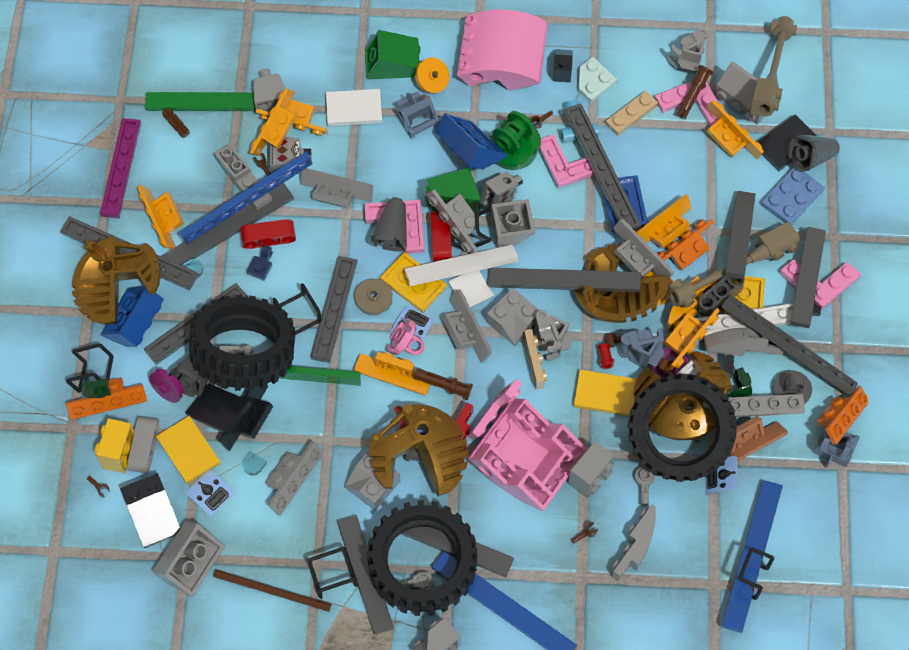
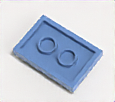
M793 168L762 201L761 206L784 223L790 222L793 225L824 191L825 187L807 173Z

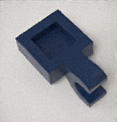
M265 245L261 256H254L247 269L248 275L265 281L272 267V262L269 261L273 254V251H271L272 247Z

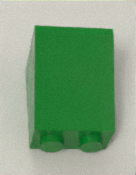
M378 30L365 48L366 79L413 78L416 74V67L421 62L419 59L421 47L419 46L418 38Z
M470 168L426 179L427 187H424L426 195L424 199L426 206H430L431 211L438 210L430 204L426 193L435 189L445 204L456 195L461 194L475 214L474 203H481V198Z

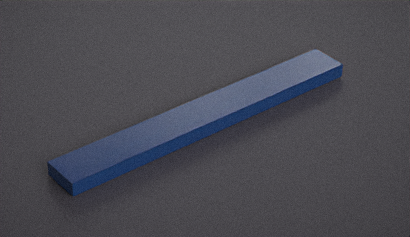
M305 152L181 231L180 235L186 244L191 243L311 166L313 163L309 154Z
M763 480L722 628L743 633L755 587L739 581L738 577L750 548H756L763 552L766 550L783 488L781 484ZM752 552L743 575L744 579L754 583L757 582L764 556Z
M443 552L432 566V569L449 580L455 571L457 560ZM475 573V580L473 584H470L469 592L467 593L469 596L546 650L576 649L577 644Z

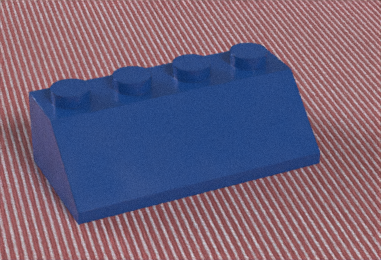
M444 113L435 133L442 142L448 145L451 151L457 153L456 156L466 162L465 165L467 167L484 170L506 158L507 154L473 121Z

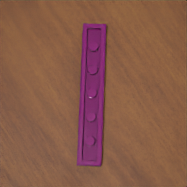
M122 118L100 212L101 217L120 219L140 131V120Z

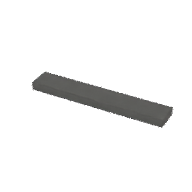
M737 191L725 272L726 277L744 279L756 193Z
M807 227L790 325L810 328L826 230Z
M342 256L338 258L311 355L312 360L326 363L331 362L358 263L357 259Z
M235 283L213 300L218 299V301H221L225 296L236 298L237 295L248 298V295ZM194 314L144 349L155 365L189 342L190 323L194 319Z
M357 515L338 521L374 635L394 629L385 599L378 595V590L374 588L371 576L369 575L368 548Z
M417 527L401 533V535L457 557L456 548L452 540L445 533L437 529ZM476 542L477 566L506 578L514 558Z

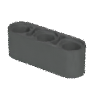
M724 277L705 292L699 299L698 312L703 317L710 316L716 308L719 310L722 308L721 306L729 295L736 297L740 294L744 287L745 277L744 279ZM732 281H737L740 284L735 285L732 283ZM722 292V293H724L725 295H724V296H720V295H718L717 293ZM703 304H710L711 307H705Z

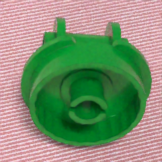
M511 111L507 116L508 120L502 121L500 127L495 128L492 136L488 137L507 154L506 158L496 164L504 169L519 170L529 166L535 160L537 150L541 147V137L526 115L517 111Z

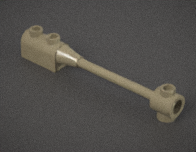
M788 16L772 20L770 34H774L778 40L770 73L766 78L758 77L752 101V115L770 116L774 110L778 111L783 89L779 88L777 71L784 41L789 40L791 35L795 36L797 25H794L793 20Z
M790 222L759 236L755 244L756 249L747 256L746 265L771 258L778 261L784 256L783 252L788 251L790 254L795 252L799 248L800 237ZM726 267L694 284L688 281L683 282L681 279L675 280L668 287L672 303L677 307L684 305L685 308L690 307L695 302V291L724 277Z

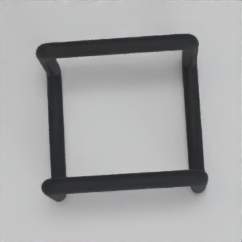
M475 202L476 234L485 239V241L474 244L476 247L491 242V238L482 234L479 229V216L488 213L489 208L479 202ZM478 207L482 208L483 211L478 212ZM451 233L452 245L463 250L461 245L455 242V237Z
M303 283L300 284V294L280 304L276 298L272 299L273 304H277L279 310L282 311L283 306L305 294L307 295L317 312L318 319L296 330L295 335L320 323L322 319L320 309Z
M98 343L72 351L83 362L81 375L66 379V383L76 392L80 393L82 391L84 378L94 377L97 380H102L96 373L85 374L87 361L77 352L100 347L110 357L106 379L109 382L114 356L102 344ZM80 380L79 387L74 385L72 381Z
M340 547L308 559L309 569L320 599L323 598L322 592L351 582H353L355 587L358 586L346 547ZM343 551L351 578L320 588L312 561Z
M750 548L738 579L758 589L755 596L753 595L752 597L753 600H757L763 587L743 578L752 552L770 559L767 566L761 564V569L769 570L775 558L773 555L761 550Z

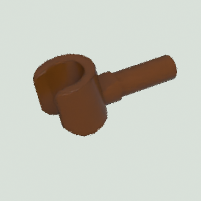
M549 111L541 117L534 115L531 118V123L539 121L535 124V128H541L542 122L553 115V111Z
M261 153V160H257L254 157L256 166L262 168L266 175L269 176L271 173L267 168L265 155Z
M609 334L605 339V343H608L610 348L615 347L616 342L621 341V337L615 334Z
M662 358L658 364V370L667 375H673L671 370L668 369L671 363Z
M91 476L87 478L98 490V495L101 498L105 497L100 493L102 489H107L110 492L108 485L98 483Z
M589 522L585 531L571 539L572 543L574 544L586 536L594 537L598 529L595 531L589 529L594 525V522Z

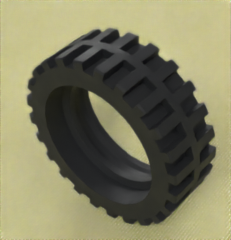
M237 295L236 298L225 296L221 301H218V299L212 300L211 305H203L201 312L197 311L194 314V319L191 320L189 329L190 362H193L195 371L200 370L199 376L203 379L209 378V383L213 385L216 383L221 384V388L224 389L234 387L235 391H241V388H248V391L255 390V387L258 386L265 388L269 382L275 384L278 382L279 376L283 378L287 374V369H290L292 366L296 332L295 327H293V320L288 318V313L285 310L280 311L277 304L271 305L264 298L257 300L256 296H250V298H243L242 295ZM248 330L267 337L274 345L258 354L236 355L218 349L210 340L223 332Z
M694 374L668 375L655 380L645 387L642 393L635 399V403L629 413L630 419L627 427L629 428V442L632 443L634 454H637L641 460L640 463L648 467L653 474H658L666 480H676V482L694 481L706 477L717 470L731 453L737 435L735 410L727 395L723 393L720 387L708 379ZM686 393L699 397L709 405L716 419L717 431L713 444L706 453L693 460L677 461L664 456L657 450L650 438L649 419L653 409L661 400L673 394Z
M424 500L418 501L416 506H411L410 502L404 503V509L399 511L395 507L391 510V516L387 517L384 515L380 519V526L374 527L373 537L369 538L367 560L374 588H377L378 595L382 599L386 598L388 600V605L392 608L395 605L400 607V612L405 614L409 610L414 611V616H420V612H428V616L435 615V610L441 609L442 613L447 611L450 604L457 605L460 602V597L467 595L469 586L473 584L475 572L477 571V548L475 536L470 532L471 527L468 523L464 524L462 522V516L458 512L453 515L451 508L446 505L444 509L438 508V502L432 501L430 506L424 505ZM429 527L445 533L452 540L456 548L457 564L455 571L446 583L430 590L407 588L394 578L389 569L388 553L391 544L397 536L412 528Z

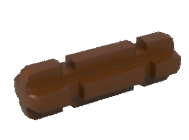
M171 108L163 110L164 118L179 132L178 134L182 138L190 134L189 129L183 125L184 123L176 114H173L174 112Z

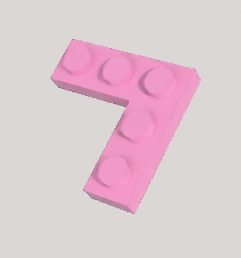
M691 81L655 95L654 99L658 102V107L662 113L681 106L691 87ZM706 82L705 89L700 91L695 102L711 127L718 119L707 106L713 99L716 102L718 101Z
M554 134L541 139L539 150L558 188L595 176L587 158L568 164Z
M403 201L406 204V254L424 253L421 201ZM387 202L365 203L366 223H377Z
M793 259L780 271V274L795 288L797 287L800 264ZM846 262L823 283L817 282L814 303L822 310L857 281L861 273Z
M515 379L499 392L468 434L470 439L474 441L478 437L482 438L488 431L486 428L488 423H493L499 416L497 413L499 408H504L517 398L521 392L519 388L522 385L519 380Z

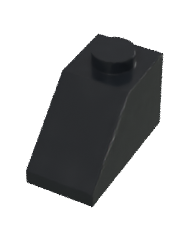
M555 49L553 81L571 82L573 50Z

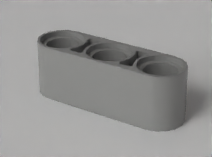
M138 417L128 458V471L149 473L157 440L156 436L159 431V419Z

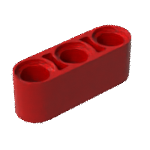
M430 211L433 262L452 258L450 226L440 218L439 211Z
M290 219L249 224L240 228L242 247L245 249L261 248L265 245L289 244L296 240L294 221Z

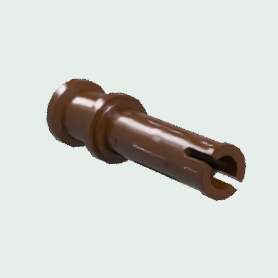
M703 65L698 66L699 70L696 76L691 79V87L676 112V115L678 117L681 116L682 119L686 120L700 91L705 89L706 81L713 74L711 69Z
M418 367L413 378L447 390L450 395L456 394L465 397V400H468L473 387L471 383L468 385L458 381L457 378H445Z

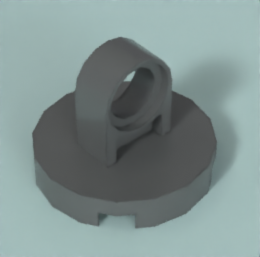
M791 370L778 375L774 381L772 391L773 395L803 394L804 404H806L812 394V385L807 376L801 372Z

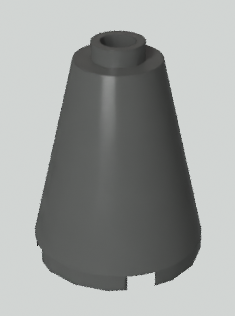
M797 135L789 143L788 156L789 159L792 158L794 163L792 166L796 170L805 172L837 156L840 146L834 138Z
M392 197V199L387 201L370 237V244L377 247L379 244L383 246L382 249L399 252L403 248L407 249L406 204L401 198Z
M189 355L171 369L168 374L178 379L183 387V394L189 397L201 396L208 381L207 377L203 379L199 376L200 370H194L193 362H190Z

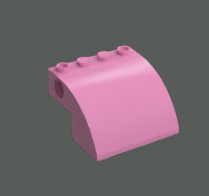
M486 10L466 15L457 76L468 86L499 80L509 91L540 84L548 23L534 15L514 10Z
M515 399L506 406L468 459L504 491L523 503L544 511L570 475L571 469L588 449L563 424L549 423L526 399Z

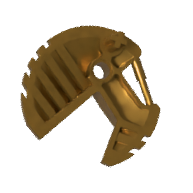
M114 237L105 238L98 243H95L93 240L85 242L87 245L84 248L87 252L81 258L75 270L72 287L75 291H72L73 297L77 298L74 301L78 307H81L79 309L80 312L84 315H90V317H87L88 319L103 325L117 323L119 281L140 278L150 294L154 295L161 279V273L159 272L161 266L155 250L148 243L143 245L131 244L116 240ZM120 248H132L140 251L121 254Z
M613 243L609 244L606 249L601 247L590 253L586 257L588 264L585 271H590L591 267L595 271H617V267L624 263L614 253L619 246ZM667 275L642 278L640 292L595 291L593 286L588 287L586 285L584 286V291L575 290V294L582 308L590 315L607 322L626 323L627 317H631L632 322L637 320V315L641 314L642 318L646 317L647 310L650 308L651 313L657 309L656 303L658 300H661V304L665 300L669 290Z
M699 351L691 352V358L699 377H704L713 384H716L727 395L732 390V385L727 372L719 370L722 368L721 364L712 362L714 359ZM648 366L639 374L636 380L634 396L636 394L639 396L645 387L661 378ZM686 393L673 394L661 400L653 409L649 419L650 430L656 434L673 440H696V443L700 442L702 436L715 430L717 425L714 413L711 414L706 409L708 404L699 397ZM687 406L693 407L691 410H685L684 408Z
M406 404L401 412L382 431L372 435L369 445V457L373 458V461H370L371 468L377 470V472H374V475L385 489H392L396 458L417 448L437 496H441L452 491L463 477L460 473L466 470L468 461L464 462V459L469 455L468 450L464 451V447L467 446V440L461 439L464 436L462 429L444 411L428 405ZM403 419L405 420L406 427L388 436H383L392 427H395ZM422 428L426 430L427 434L420 435L417 429Z

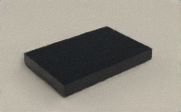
M796 114L758 141L764 151L762 155L778 171L793 162L792 158L789 159L788 146L792 139L797 135L817 136Z
M208 383L201 396L196 398L185 413L192 419L229 435L251 407V403Z

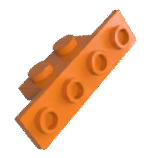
M701 219L697 221L693 229L686 230L680 235L681 238L679 240L669 243L666 250L657 253L663 261L671 257L679 270L685 269L710 249L700 233L714 223L713 220Z
M122 378L110 379L111 395L104 398L90 399L85 397L66 402L70 419L74 420L146 402L147 396L144 386L140 384L124 388Z
M858 386L850 397H836L831 400L830 405L818 418L817 421L820 427L827 426L825 430L832 444H837L868 405V397L862 386Z

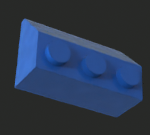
M145 286L127 288L118 303L117 323L106 325L100 335L125 347H137L142 342L145 331L152 325V319L161 309V303L164 299L157 293L154 295L150 294Z

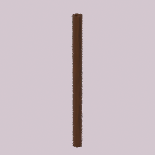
M215 570L214 578L330 612L332 606L330 603L220 570Z

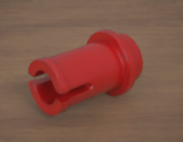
M603 343L598 345L597 349L601 360L599 362L600 366L603 369L612 368L615 360L611 356L609 344Z

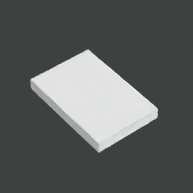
M380 89L326 92L328 126L382 123Z

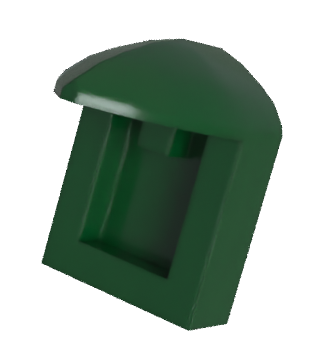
M743 367L736 369L733 378L738 389L729 393L728 397L752 395L750 375L745 373Z
M84 378L82 382V395L90 399L104 398L111 395L108 380L90 381L89 378Z

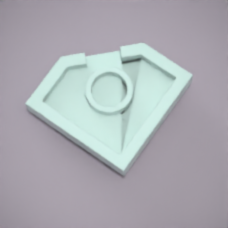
M592 57L580 66L579 93L587 101L593 103L616 85L618 79Z

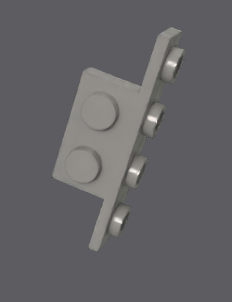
M308 168L301 172V185L315 188L313 199L336 204L341 207H349L353 198L372 201L374 187L372 184Z
M435 189L426 193L430 204L440 212V218L450 226L452 235L460 240L462 249L469 254L478 252L479 250L468 236L476 229L475 214L461 194L456 195L445 204Z
M624 219L619 220L614 230L625 242L614 253L632 272H641L642 278L653 270L658 276L667 275L669 280L674 274L671 267L658 256L656 251L651 249L644 239L632 229L630 224L626 223Z
M458 289L450 298L456 312L446 313L442 319L457 350L473 347L480 362L483 363L492 353L491 347L467 303L466 297L461 289Z
M803 394L729 398L735 410V417L805 413Z
M311 441L302 456L287 452L265 483L269 488L277 491L268 503V506L276 515H282L323 455V451L314 441Z

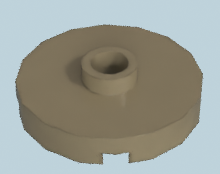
M380 279L365 280L355 291L356 305L365 314L379 315L387 311L392 304V290L386 282Z

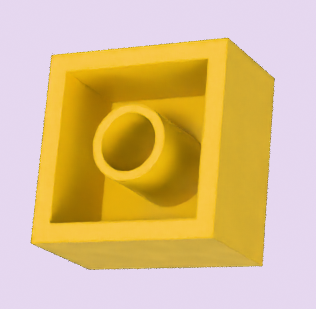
M108 418L106 425L102 426V438L100 443L96 444L95 454L103 469L126 474L134 429L131 423Z

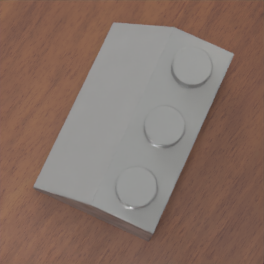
M732 61L717 83L714 95L756 125L765 117L751 114L752 101L758 79Z
M185 521L152 572L167 584L193 597L225 546L199 524Z

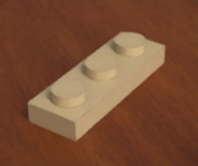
M645 91L606 120L605 125L619 136L658 106V102Z
M532 329L524 330V342L536 390L544 389V381H547L546 371L541 368V364H543L541 352L538 353L536 348L539 346L537 335H533Z

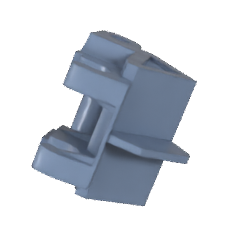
M419 92L413 94L406 93V97L395 104V109L404 122L405 131L411 139L416 134L434 125L438 126L440 123L432 100L428 95H420ZM422 114L425 118H431L411 128L414 118Z
M659 328L657 330L658 337L656 338L652 337L651 331L647 330L623 334L621 337L622 346L618 352L619 356L622 358L629 357V361L644 369L649 365L657 367L665 354L663 350L664 336L662 329Z
M825 426L813 453L828 459L826 468L831 461L847 467L860 436H853L846 432L841 438L846 441L844 445L832 444L825 430L827 426Z

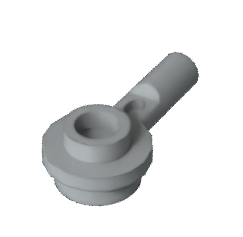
M641 467L635 473V480L641 487L642 506L649 505V487L655 478V474L650 472L648 467Z
M419 572L412 580L400 581L399 583L407 588L415 587L417 590H430L433 586V578L427 572Z

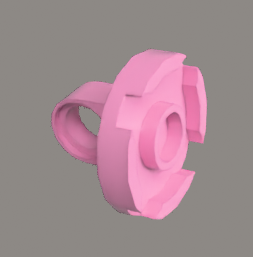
M406 318V323L400 322L392 333L390 339L393 341L391 345H387V350L394 355L400 354L403 350L413 355H419L424 351V342L419 336L414 334L416 323ZM414 341L421 343L417 350L410 348L411 343Z

